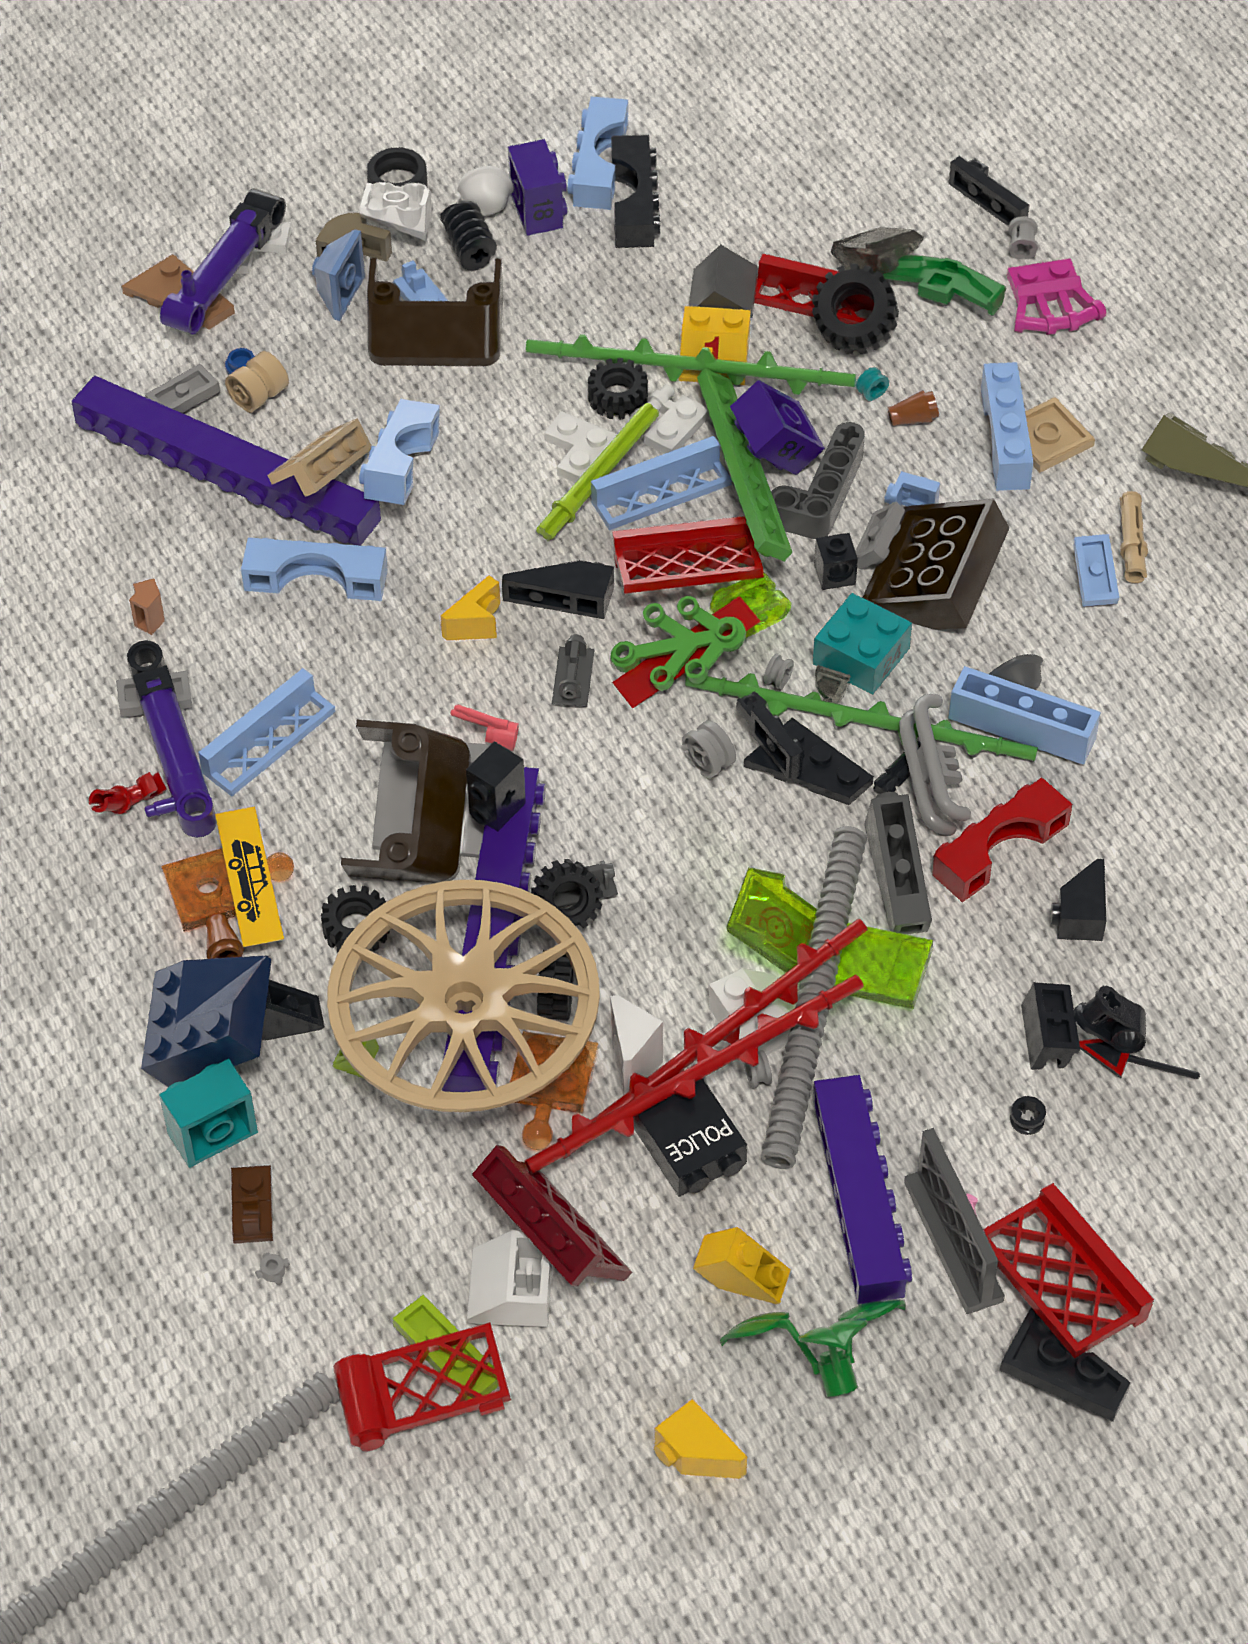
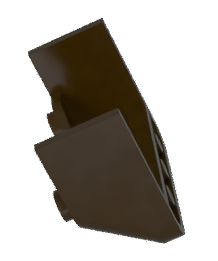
M370 258L367 288L368 355L373 363L382 366H489L498 361L501 352L503 313L501 258H495L494 282H479L472 285L467 290L466 301H400L399 287L391 282L379 281L377 258Z
M357 719L356 728L363 740L391 742L395 754L400 759L409 762H419L412 834L393 833L386 837L380 847L379 861L341 858L342 868L348 876L428 883L452 881L459 873L468 794L466 769L471 764V753L467 744L460 738L416 724Z

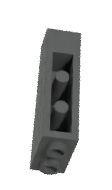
M897 792L881 793L876 798L871 799L864 826L891 936L928 932L932 917L909 795H898Z

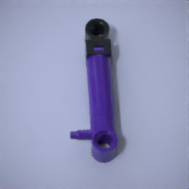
M256 188L248 191L243 203L240 202L229 216V228L192 274L189 270H184L181 273L182 288L177 294L171 293L164 300L160 311L161 324L191 335L196 334L200 330L205 318V312L251 251L254 248L262 249L271 237V228H277L282 222L286 210L284 198Z
M139 641L129 648L127 662L171 794L170 798L145 806V813L147 817L176 811L181 829L185 834L195 838L204 837L210 834L217 824L213 801L207 789L175 693L173 681L168 667L165 665L163 652L160 646L153 641ZM146 663H153V664H151V665H149V666H145V667L142 666V665H144V664H146ZM195 811L203 812L199 816H190Z

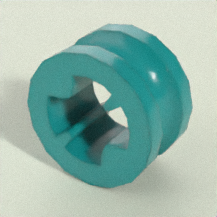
M876 367L865 370L856 382L857 391L862 393L868 401H873L882 396L889 386V379L882 375L881 371Z

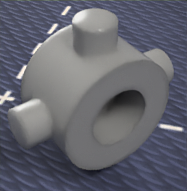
M263 1254L260 1270L255 1271L257 1278L263 1277L266 1281L275 1282V1284L282 1283L285 1267L290 1266L288 1259H282L276 1254Z

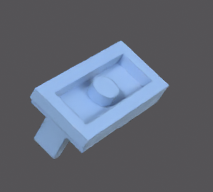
M414 260L401 265L402 277L392 281V283L399 287L400 295L404 301H448L422 268L416 270Z
M1109 534L1074 537L1073 547L1083 607L1117 604L1119 592Z

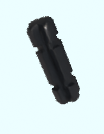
M917 741L918 748H919V747L921 746V743H920V741ZM905 752L885 770L886 773H882L874 781L875 786L873 789L876 793L894 792L896 790L895 786L899 787L910 776Z

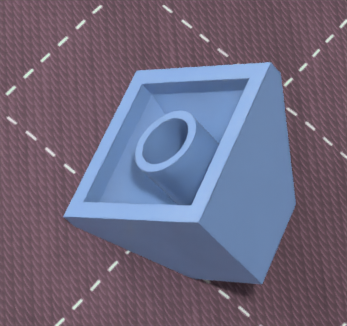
M353 230L328 244L322 255L316 257L312 266V275L316 279L317 291L333 319L337 321L342 319L365 278L361 231Z

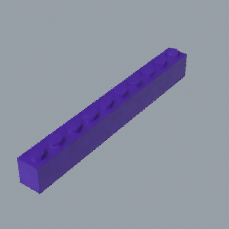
M94 375L71 401L75 423L82 429L95 431L114 443L120 442L133 448L141 455H149L161 460L168 467H177L190 473L198 480L204 479L218 485L225 492H234L247 498L255 505L261 504L275 510L282 517H291L304 523L312 530H320L332 535L341 543L361 546L381 521L379 501L364 499L363 491L333 479L316 493L305 497L294 475L272 484L267 475L286 462L287 458Z
M524 767L526 804L498 832L488 825L484 826L475 880L503 883L529 892L531 873H527L526 869L527 864L534 865L536 843L531 842L532 834L539 835L541 813H536L537 805H544L546 784L539 781V768ZM470 905L462 956H465L476 946L482 918L481 905ZM491 907L490 939L523 917L509 911ZM521 935L505 948L495 962L494 968H512L515 966L511 965L512 956H519ZM463 1010L458 1011L460 1014H466ZM481 1031L476 1038V1043L494 1083L497 1085L500 1063L494 1060L496 1051L503 1052L505 1037L498 1031ZM447 1034L444 1057L451 1040L449 1034ZM463 1050L442 1091L473 1092L487 1090L468 1055Z

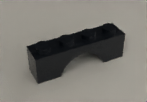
M649 135L611 136V161L615 165V181L623 183L635 191L628 198L614 203L616 248L654 247V235H660V215H654V212H659V192H652V189H658L657 170H651V167H656L657 165L656 148H650Z

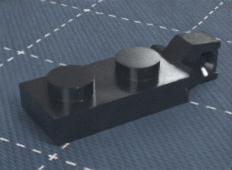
M754 691L749 695L738 698L736 709L751 726L750 734L788 780L801 776L803 758L805 757L801 743L797 739L791 738L786 732L781 719L777 715L773 716L766 708V701Z

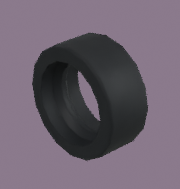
M391 147L379 151L371 157L367 164L368 183L387 182L379 177L392 170H405L413 173L415 176L410 180L391 184L402 187L409 183H421L427 188L426 162L414 150L404 147Z

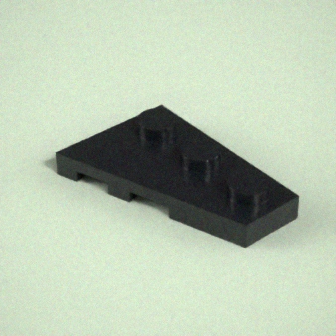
M793 717L784 724L786 732L792 739H797L801 743L805 753L802 763V775L790 781L807 786L808 791L846 805H850L873 785V775ZM758 746L744 759L745 768L753 771L760 769L774 774L775 779L787 782V777L761 746Z
M1032 1307L1006 1352L999 1370L1110 1421H1114L1131 1384L1130 1381L1094 1352H1084L1074 1358Z

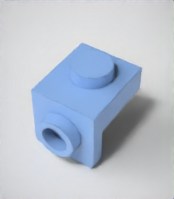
M901 471L896 483L889 484L885 495V503L891 504L896 501L900 506L901 504L905 506L936 504L939 500L940 482Z

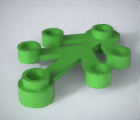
M685 596L677 604L681 617L685 620H695L708 629L707 631L694 633L667 616L660 604L651 603L643 610L645 621L650 627H658L673 638L634 645L628 641L619 642L611 651V660L619 671L626 673L640 664L642 659L674 653L665 666L654 668L650 674V680L654 687L664 691L673 685L674 677L696 649L709 646L700 659H692L685 666V673L692 683L698 684L706 680L709 669L724 651L732 652L742 646L746 637V629L739 619L735 617L718 619L700 608L699 603L694 597ZM687 605H694L691 611L684 612V608ZM660 612L657 618L650 619L652 613ZM733 629L730 635L722 636L726 630ZM624 651H629L626 657H619ZM697 667L702 668L699 674H691L693 669ZM660 675H667L666 680L657 682V678Z

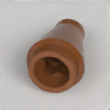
M922 390L893 406L887 407L892 426L930 423L933 418L939 417V410L933 391L925 393Z
M223 914L210 916L206 921L207 959L242 957L244 947L230 926L228 918Z

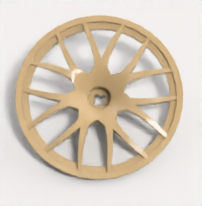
M453 880L433 883L407 891L385 902L364 918L346 938L332 966L327 989L330 1025L339 1048L352 1067L366 1081L383 1093L407 1104L442 1112H474L498 1108L525 1099L545 1088L567 1070L584 1049L592 1034L600 1001L599 976L596 962L589 945L570 919L555 906L539 896L514 886L485 880ZM481 905L482 918L476 946L465 956H462L449 944L445 929L444 907ZM491 907L509 911L523 917L490 939ZM436 909L437 941L404 921L415 915ZM535 924L541 927L558 943V945L512 968H494L495 962L505 948ZM394 929L422 950L432 963V970L414 971L369 950L384 934ZM566 954L575 973L577 985L554 978L537 976L536 974ZM362 960L391 978L390 980L373 983L351 991L354 977ZM529 993H557L578 997L576 1014L572 1025L510 1007L507 1003L514 996ZM373 998L414 999L419 1004V1007L413 1011L359 1031H355L350 1015L351 1003ZM463 1010L466 1014H460L458 1011ZM519 1029L566 1037L557 1050L543 1064L538 1066ZM481 1031H498L513 1044L531 1072L513 1082L496 1087L477 1046V1036ZM447 1032L450 1035L449 1047L431 1089L412 1084L397 1077L409 1054L430 1033ZM407 1033L394 1056L389 1071L379 1064L362 1044V1042ZM463 1050H465L487 1090L473 1092L441 1091Z

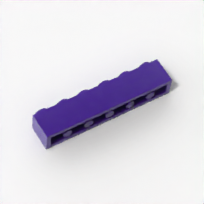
M860 1075L814 1081L813 1104L857 1305L874 1301L905 1298L906 1284L912 1282V1270L909 1259H902L900 1248L904 1247L903 1230L900 1223L894 1224L892 1213H896L895 1195L893 1189L886 1190L884 1179H888V1166L885 1155L879 1156L876 1145H880L881 1142L878 1123L871 1122L869 1112L873 1111L870 1089H863Z

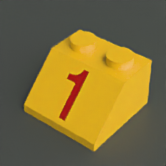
M685 306L680 355L696 357L701 349L706 347L709 348L715 359L747 362L751 310ZM684 369L679 376V381L698 382L697 377L702 371ZM718 373V374H720V375H722V376H724V377L729 378V376H728L727 374ZM746 377L744 378V380L741 382L740 385H745Z

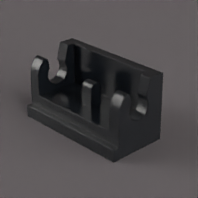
M1033 982L1021 1004L1031 1070H1041L1050 1059H1057L1058 1069L1064 1068L1068 1065L1074 1053L1078 1054L1080 1051L1070 985Z

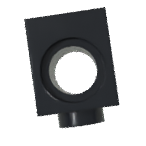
M850 533L815 538L814 566L821 589L827 590L856 585L858 558Z

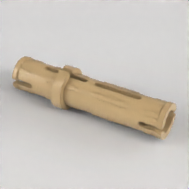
M1134 491L1125 492L1122 494V497L1120 496L1123 536L1120 553L1125 562L1124 575L1126 581L1140 583L1144 581V578H1147L1145 557L1148 554V544L1144 541L1142 496Z

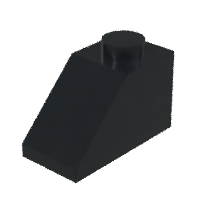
M1096 859L1060 888L1058 903H1051L1050 923L1051 925H1057L1058 939L1103 941L1107 921L1104 859Z
M269 979L262 1040L266 1041L319 1031L325 1027L319 996Z

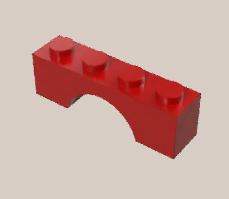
M1042 777L1031 785H1024L1008 802L996 805L983 820L977 824L971 823L958 838L951 843H943L934 853L932 876L963 903L990 883L992 861L988 853L995 845L1013 838H1025L1044 844L1069 825L1073 804Z

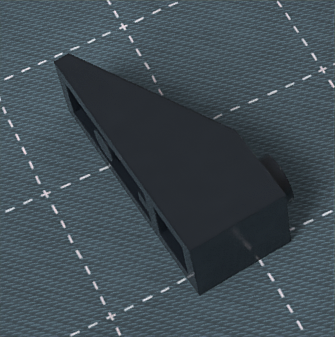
M578 560L503 574L501 579L502 598L506 602L605 619L614 590V566Z

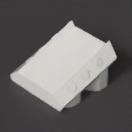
M388 182L367 183L359 214L362 218L426 241L429 224L432 220L430 190L421 183H409L402 187L394 186Z

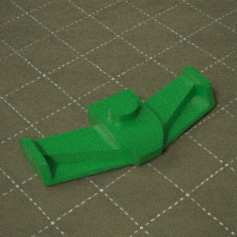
M889 252L874 270L875 273L877 271L882 273L885 279L919 283L918 296L948 304L954 295L957 294L986 309L987 313L991 316H994L1003 304L1006 286L962 264V262L950 258Z

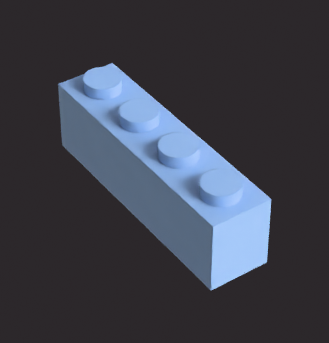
M964 666L951 692L948 719L1021 744L1038 747L1039 750L1084 765L1097 737L1101 712Z

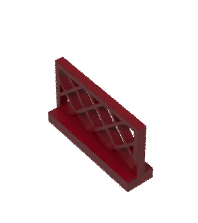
M496 1145L471 1174L570 1285L579 1286L587 1276L625 1281L632 1274L627 1265L540 1170L531 1174L525 1162L517 1161L504 1146Z

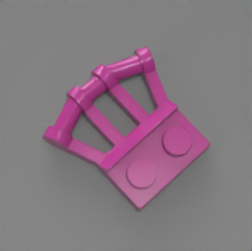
M1071 258L1010 267L1007 270V278L1018 305L1014 332L1023 333L1024 329L1046 332L1047 335L1056 334L1057 330L1068 329L1069 332L1077 331L1079 326L1093 319L1098 321L1107 315L1106 307L1102 301L1094 300L1082 288L1081 278L1077 276ZM1069 298H1074L1084 310L1078 313L1074 311ZM1057 300L1063 316L1055 317L1051 314L1047 301ZM1035 303L1040 318L1025 316L1026 305Z

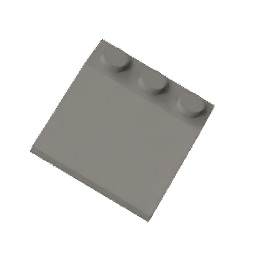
M384 742L380 764L372 849L380 850L383 840L393 833L412 834L419 762H409L400 759L395 754L391 742ZM465 742L471 753V764L491 744ZM468 794L461 856L479 858L485 825L477 823L469 814Z

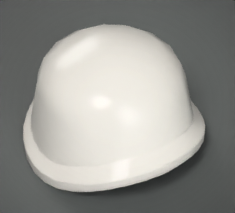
M482 166L468 171L461 178L457 186L462 201L477 203L483 216L493 215L501 211L506 206L508 197L514 190L513 182L509 175L501 168L495 166Z

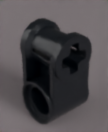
M1107 985L1101 986L1096 990L1094 998L1087 1003H1080L1074 1008V1018L1080 1028L1086 1033L1094 1035L1113 1046L1117 1051L1131 1054L1145 1047V1009L1141 1005L1125 998L1112 987Z

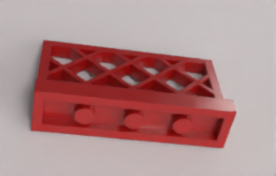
M741 516L612 531L614 563L619 571L624 594L764 578L762 562L754 546V540L746 523V517ZM723 556L725 558H728L729 560L727 562H723L718 560V558ZM688 560L694 562V564L692 566L683 564V562ZM743 563L749 567H738V565ZM654 564L659 566L660 568L654 570L648 567ZM708 567L715 571H703V569ZM671 571H674V572H676V573H679L680 575H672V576H671V575H668V574H669ZM637 575L645 577V579L631 580Z
M1054 1183L1041 1189L1039 1197L983 1229L998 1259L997 1267L1074 1358L1132 1324L1135 1328L1148 1319L1154 1298ZM1036 1213L1046 1225L1045 1233L1022 1228L1023 1220ZM998 1234L1015 1237L1014 1251L998 1248L991 1238ZM1026 1239L1042 1242V1256L1019 1252L1020 1240ZM1049 1244L1065 1247L1071 1254L1070 1262L1048 1258ZM1017 1262L1040 1266L1039 1280L1022 1277L1016 1270ZM1050 1268L1068 1272L1067 1286L1045 1282V1269ZM1074 1273L1090 1276L1096 1283L1095 1291L1072 1287ZM1042 1292L1065 1296L1064 1310L1047 1307L1042 1301ZM1071 1297L1093 1301L1092 1315L1069 1311ZM1099 1303L1116 1306L1122 1313V1316L1116 1320L1098 1317ZM1068 1321L1091 1326L1090 1335L1077 1342L1067 1330Z

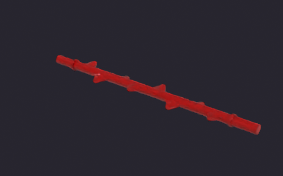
M858 918L832 939H826L824 945L817 950L804 943H800L797 946L796 966L762 991L752 987L746 988L743 1006L704 1035L687 1028L684 1031L683 1051L648 1077L633 1073L630 1076L629 1091L591 1120L595 1121L633 1100L635 1084L640 1082L656 1087L683 1072L687 1066L697 1060L698 1045L703 1043L713 1048L722 1040L730 1044L738 1041L740 1026L779 998L791 1005L798 1002L797 983L833 956H839V952L868 931L864 922Z
M855 974L827 991H820L818 996L779 1018L763 1013L757 1016L758 1029L720 1051L703 1043L698 1045L697 1064L656 1087L640 1082L635 1084L633 1100L595 1121L578 1113L573 1115L572 1134L563 1139L561 1137L558 1138L555 1144L524 1160L527 1169L531 1174H534L564 1156H571V1152L610 1130H614L626 1137H631L634 1135L635 1116L674 1094L689 1099L696 1096L695 1082L736 1059L752 1067L758 1065L759 1046L798 1024L812 1029L819 1026V1012L825 1009H832L835 1003L864 987L860 977Z

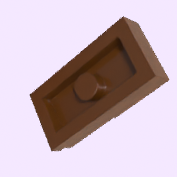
M271 1165L231 1168L233 1243L273 1241Z

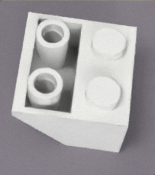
M511 1230L473 1248L467 1313L468 1324H486L490 1322L492 1325L548 1327L552 1264L522 1231Z

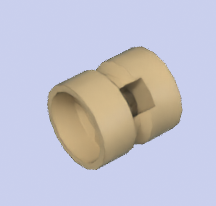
M267 351L258 353L247 362L246 367L242 366L225 379L227 391L233 401L249 413L257 410L265 404L268 397H274L288 387L289 384L285 368L274 355Z

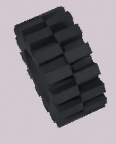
M617 358V363H613L612 359H607L606 366L600 362L596 365V370L592 368L590 371V376H588V401L591 402V408L593 410L597 409V414L600 416L607 412L608 419H613L614 415H619V420L625 419V414L628 413L630 416L637 408H641L648 402L646 371L643 372V367L639 364L634 367V361L628 360L627 364H624L623 358ZM615 385H622L630 388L629 390L624 392H612L607 390V388Z
M564 859L563 864H560L558 860L551 862L553 867L550 869L544 866L541 869L543 872L542 877L540 878L536 875L533 880L536 888L531 887V893L555 906L575 926L587 927L586 920L591 918L594 921L598 916L594 911L596 908L601 910L603 905L599 898L603 897V891L599 887L601 884L598 879L582 863L578 861L573 863L570 859ZM568 882L577 884L580 888L578 902L570 908L556 906L554 903L556 889Z
M350 885V892L345 893L342 887L337 890L338 897L331 893L327 897L328 904L323 903L321 913L323 935L331 948L336 946L337 953L346 938L355 929L343 926L341 924L343 918L356 913L368 916L386 902L384 897L380 898L379 892L375 889L369 894V887L362 885L361 891H356V885ZM390 930L372 946L374 952L380 948L379 941L383 944L386 942L387 934L390 933Z
M566 954L539 972V976L554 978L571 984L574 982L575 973ZM538 993L537 1015L553 1020L568 1021L571 1013L572 996L557 993Z

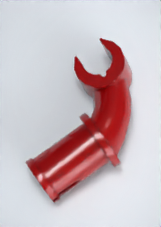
M148 772L136 780L137 784L129 787L116 785L111 789L93 790L89 796V805L99 804L100 806H93L91 808L98 813L111 811L114 814H124L131 806L142 800L157 797L163 794L167 788L159 772L153 776Z

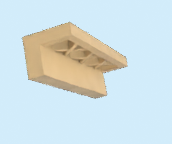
M358 418L326 431L267 476L270 482L275 484L294 475L306 497L316 493L369 452L372 445Z

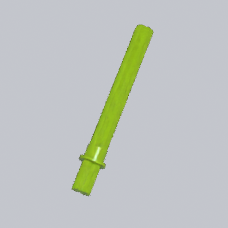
M645 403L560 500H555L552 503V511L536 528L538 534L543 535L544 539L550 541L567 522L572 523L575 520V513L592 494L591 481L608 475L659 416L658 410L652 404Z

